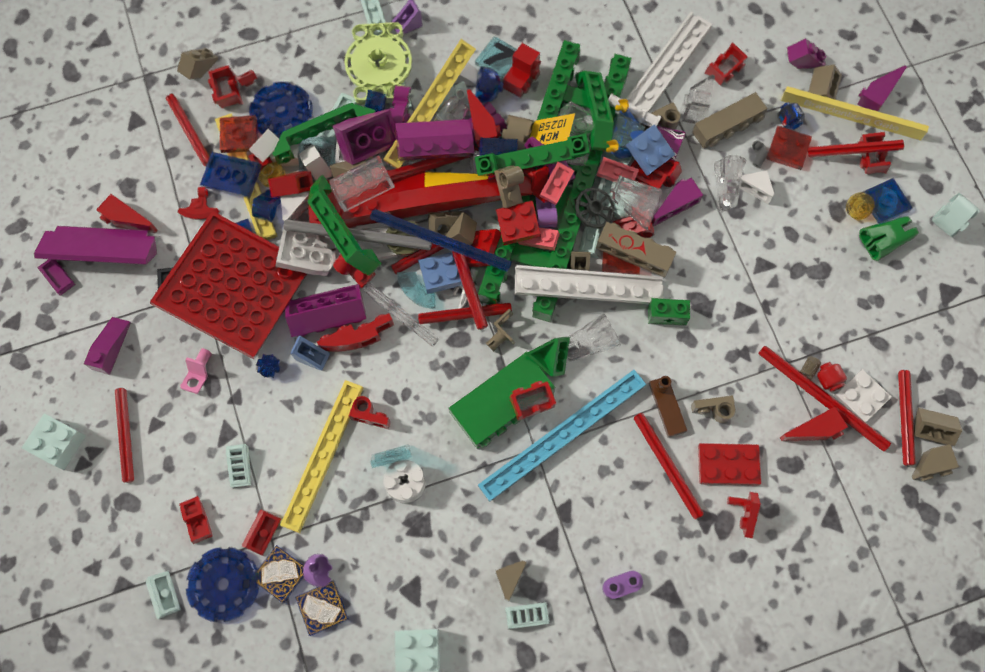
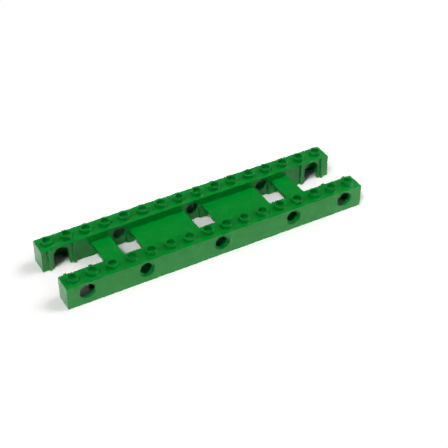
M563 40L537 120L558 117L559 110L562 109L564 102L590 109L586 90L569 86L574 78V65L579 63L581 44ZM614 54V58H611L609 73L604 81L608 99L611 93L621 98L632 58L619 54ZM610 106L614 121L616 110ZM574 120L569 137L586 133L590 153L566 161L576 173L573 186L565 187L559 201L555 205L557 210V229L553 230H558L560 233L555 251L552 250L550 253L530 246L519 245V243L504 246L502 236H500L491 264L486 268L478 292L480 302L489 305L500 302V287L508 279L511 261L535 267L568 268L571 252H573L582 223L576 216L575 200L583 190L593 188L604 151L592 150L589 136L594 127L593 123L591 125ZM588 191L586 193L590 198L591 191ZM535 195L522 196L523 203L533 201L537 217ZM582 195V197L580 198V201L583 202V203L588 204V202L586 201V199H585L584 196ZM579 205L580 212L586 210V207ZM537 296L536 302H533L532 317L551 322L558 297Z

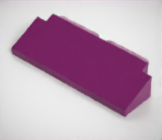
M57 226L55 231H45L34 252L35 259L147 264L157 255L155 236H149L148 230Z

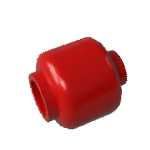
M827 362L820 366L821 370L817 373V377L823 389L833 392L845 386L847 376L840 364Z

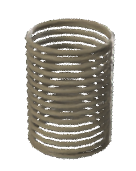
M808 357L800 372L812 380L821 365V361L815 357L812 359Z

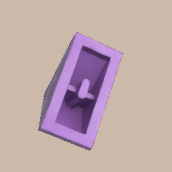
M408 0L392 21L401 24L403 35L423 26L421 11L414 0Z

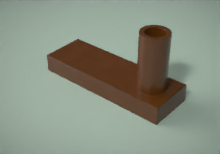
M662 376L659 379L649 381V386L667 437L687 432L671 386L670 377Z

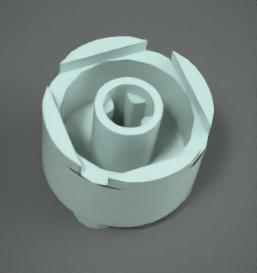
M960 193L954 195L949 200L950 202L943 205L932 218V222L950 237H954L959 230L962 232L970 224L968 220L970 218L973 219L980 212L972 202Z

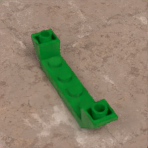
M585 70L576 72L577 87L586 90L594 124L589 136L592 150L606 151V148L610 147L607 141L612 140L614 121L602 74Z
M348 103L285 130L280 136L273 156L278 165L286 164L295 158L290 146L297 145L310 137H316L319 133L326 130H332L334 125L345 120L375 113V110L354 103Z
M587 134L567 137L568 140L500 155L491 153L475 157L478 176L495 175V170L508 166H519L522 170L579 158L590 153Z
M321 175L311 186L307 202L344 260L370 276L381 265V262L372 249H361L328 198L333 189L325 176Z

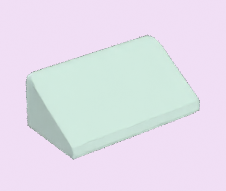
M585 226L579 252H591L590 257L600 259L602 251L597 249L596 245L604 227L598 229Z
M169 571L150 576L146 579V585L157 619L181 610Z

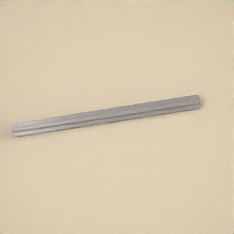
M287 219L283 224L285 231L329 236L322 224ZM348 228L358 241L430 250L432 246L431 239Z

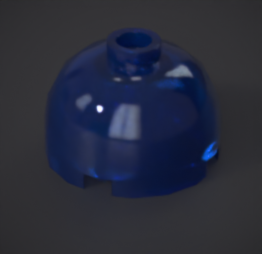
M480 66L478 74L481 75L476 82L475 96L481 103L493 102L498 97L499 92H503L504 82H500V75L496 70Z

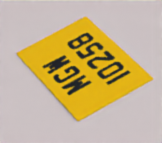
M575 113L534 121L530 137L533 136L544 145L568 140L567 137L570 135Z

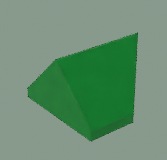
M570 337L554 338L525 354L549 376L564 375Z

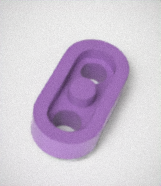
M628 571L607 579L603 583L602 590L607 598L616 599L638 591L643 585V578L636 571ZM631 577L636 579L635 585L629 583ZM611 584H615L617 586L616 592H612L610 590Z

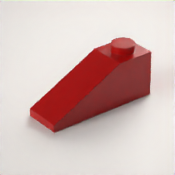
M470 89L467 90L477 146L482 147L499 143L498 136H501L500 126L495 124L494 118Z
M110 194L96 209L101 215L99 218L107 225L111 223L118 228L148 230L151 233L158 231L153 223L113 194Z
M833 407L786 432L780 439L781 441L827 440L832 437L835 440L844 435L843 430L848 428L836 407Z

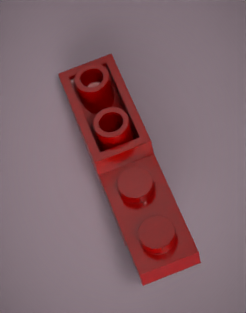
M389 313L386 315L381 314L374 321L361 324L355 331L351 324L341 326L337 329V332L322 336L317 341V344L320 348L329 352H342L363 348L380 341L378 333L394 326V323Z

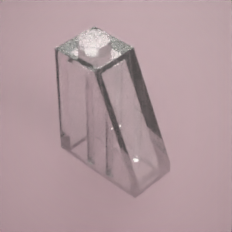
M619 176L617 182L614 181L611 186L610 192L613 193L612 201L641 227L648 230L660 202L662 190Z

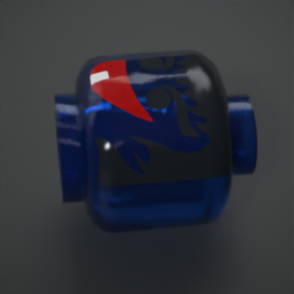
M787 102L780 107L781 110L777 116L785 129L795 130L804 123L805 114L798 103L790 104V102Z

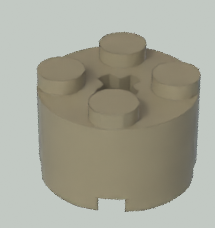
M508 115L506 122L508 127L503 129L502 140L504 141L501 150L514 152L526 149L524 145L530 138L534 120Z

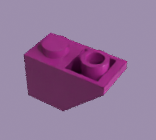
M806 38L787 47L789 63L797 69L826 66L824 50L818 48L815 43L810 42Z

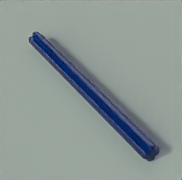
M377 209L371 212L370 218L376 222L507 272L511 267L512 262Z

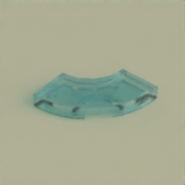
M397 272L399 285L403 293L413 303L421 307L436 309L435 292L427 294L425 286L417 279L416 272Z

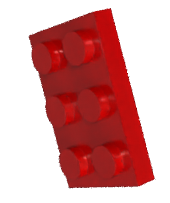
M698 444L699 484H761L759 444Z

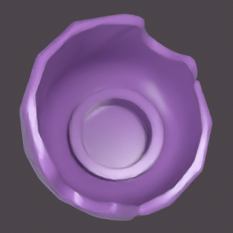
M314 554L307 559L303 568V577L309 584L320 588L330 583L331 578L328 574L332 570V566L328 558L324 554Z

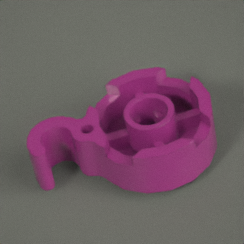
M395 86L392 102L394 108H390L394 124L407 123L411 117L409 114V93H411V87Z

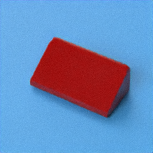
M260 509L242 547L263 556L281 518Z

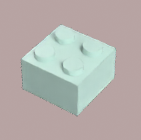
M44 413L23 444L22 449L55 467L65 470L86 435Z
M439 630L395 631V672H440Z

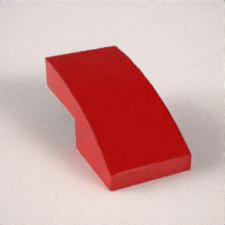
M199 496L180 503L182 518L187 525L191 542L196 544L213 537Z

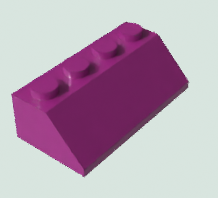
M468 119L395 123L398 161L469 157L474 153L473 134Z
M358 284L293 299L285 307V318L291 337H303L308 333H319L328 328H340L345 324L360 323L367 319Z

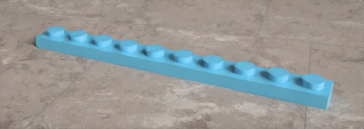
M632 370L479 483L478 487L488 501L491 502L644 388L646 383L635 370Z

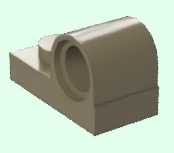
M674 102L651 113L655 116H661L657 126L660 124L661 127L676 130L680 120V112ZM643 123L640 124L643 131L650 128Z
M508 166L495 170L503 208L523 203L519 184L524 182L522 169L519 166Z
M465 212L428 213L429 230L437 237L443 239L461 213Z
M733 395L695 400L691 404L692 413L698 412L699 415L710 413V410H712L713 417L717 422L727 423L735 414V402ZM720 409H726L728 416H723L720 413Z

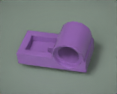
M535 196L538 226L546 229H557V210L555 204L551 202L543 203Z

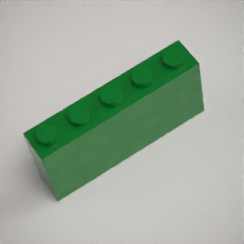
M524 353L448 409L476 449L479 447L484 448L492 442L491 439L497 435L499 437L508 430L507 427L512 423L516 425L521 421H517L510 401V395L513 394L512 391L522 387L524 390L531 388V384L542 381V383L548 381L552 393L555 392L556 387L541 368ZM544 391L517 401L520 410L540 403L543 400L545 401L546 392Z

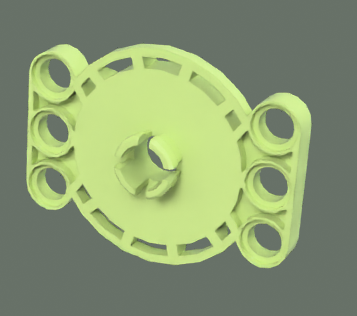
M396 22L356 25L352 29L355 41L348 48L344 62L349 79L357 86L353 91L356 103L361 105L392 103L394 97L392 93L395 86H402L400 84L408 77L412 66L411 52L407 44L401 39L403 37V28L401 24ZM393 29L400 30L396 35L390 33ZM375 30H381L382 34L376 36L373 34V32ZM358 31L365 32L361 37L356 36ZM409 56V64H406V58ZM380 59V60H381V61H379V66H380V67H376V62H374V61ZM348 60L351 61V67H349V68H348ZM377 91L384 92V95L382 97H376L375 93ZM365 92L366 96L364 98L357 97L358 93Z

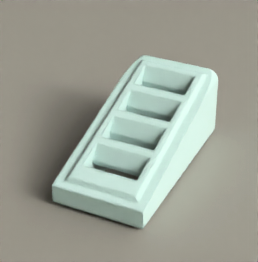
M246 444L226 446L230 488L251 486L249 447ZM242 452V455L234 456V453ZM243 460V463L234 464V461ZM244 468V471L235 472L234 469ZM245 476V479L235 480V477Z
M546 602L505 608L508 629L549 624ZM537 608H541L542 620L539 621ZM529 609H533L534 621L530 622ZM520 610H525L526 622L522 623ZM513 611L517 613L518 623L516 624L513 621Z

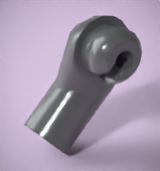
M757 140L752 144L756 154L752 165L760 168L768 156V151L765 145Z

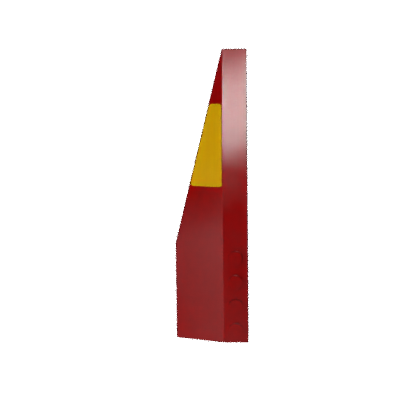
M378 170L370 172L371 182L357 186L344 184L334 179L327 180L333 189L328 198L348 228L501 200L495 175L478 176V174L421 172L386 184H380L377 175L390 170ZM524 176V182L519 184L521 197L533 195L531 190L532 183L527 176ZM309 205V222L321 224Z

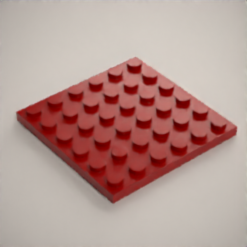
M212 211L152 297L150 304L242 354L255 359L285 311V307L290 303L308 273L276 267L279 246Z

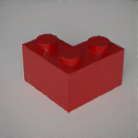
M521 43L512 56V67L503 78V89L519 98L530 90L533 80L538 79L541 72L539 70L541 64L539 51Z

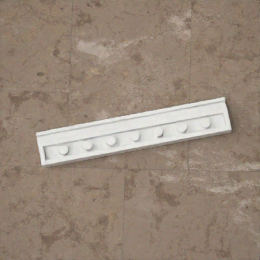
M690 12L626 98L628 102L640 109L646 108L647 112H650L711 29L712 23L698 15L696 17ZM616 111L615 117H619L625 122L620 111Z
M516 265L515 294L638 304H649L651 298L663 299V277Z

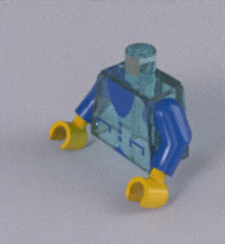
M620 99L618 100L620 105L615 106V110L620 111V113L613 119L612 140L607 141L610 147L606 148V152H611L618 159H624L633 156L626 147V144L642 134L644 126L637 121L628 109V100Z

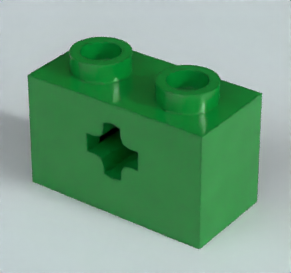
M651 298L648 306V324L687 325L690 320V300Z

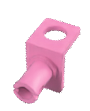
M202 348L195 360L186 358L185 361L189 372L180 385L181 389L195 394L199 393L208 378L205 365L212 356L209 350ZM191 379L199 381L195 387H189L187 384Z

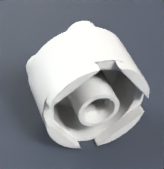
M401 459L392 463L387 468L383 484L392 499L399 503H409L418 500L425 490V477L421 468L415 462ZM407 478L409 483L402 485L401 480Z

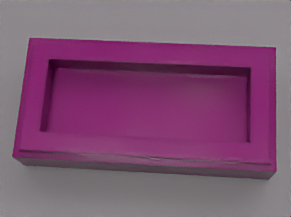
M48 259L37 267L60 296L76 285L57 260Z

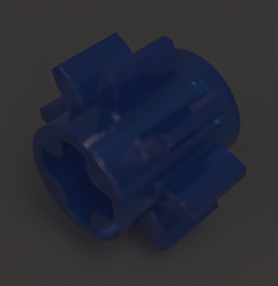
M263 354L262 358L258 359L256 366H258L257 373H260L264 378H274L275 373H279L281 366H279L280 359H277L273 354Z

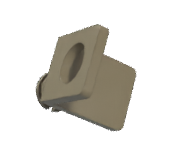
M510 309L494 323L498 332L486 342L493 352L505 340H509L513 345L515 344L514 340L501 328L513 315Z

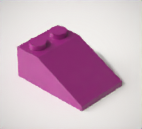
M390 109L351 118L333 126L343 159L352 165L390 149L396 141L395 124Z

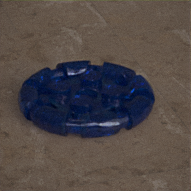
M287 81L273 82V85L262 87L254 95V100L250 102L249 117L253 121V127L262 135L269 129L279 139L282 132L285 131L284 126L291 124L292 127L308 121L313 115V104L309 100V94L297 84L292 85L291 82ZM280 106L285 107L284 111L282 112L276 111V109Z
M222 547L214 548L202 554V558L198 562L195 561L191 566L186 579L188 581V589H185L186 596L191 608H195L198 611L197 614L203 619L211 622H217L218 620L229 622L242 616L244 611L248 607L251 608L259 592L257 582L258 579L260 580L256 564L253 560L250 561L247 557L248 554L234 547H228V549H222ZM222 557H227L228 563H222ZM207 563L212 566L208 571L203 568ZM240 563L244 566L242 571L237 568ZM226 578L228 580V587L225 590H220L218 587L219 581ZM244 580H250L249 588H243ZM197 581H201L202 589H196ZM241 597L243 601L237 605L235 601ZM205 598L209 601L206 606L201 603ZM219 605H225L224 612H219Z

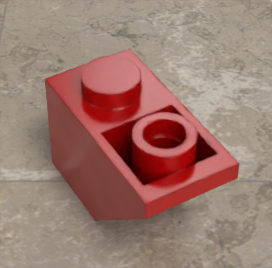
M297 171L269 178L268 183L271 197L310 191L313 185L311 171Z

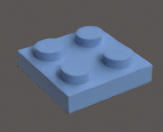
M655 124L626 144V147L646 175H649L676 155Z
M452 252L419 260L427 294L463 286Z

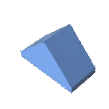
M298 336L291 351L295 361L321 371L330 353L302 336Z

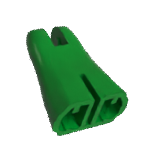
M906 216L864 227L859 231V238L872 260L878 261L914 239L919 234V231L916 227L907 231L903 230L904 227L913 222L910 217Z

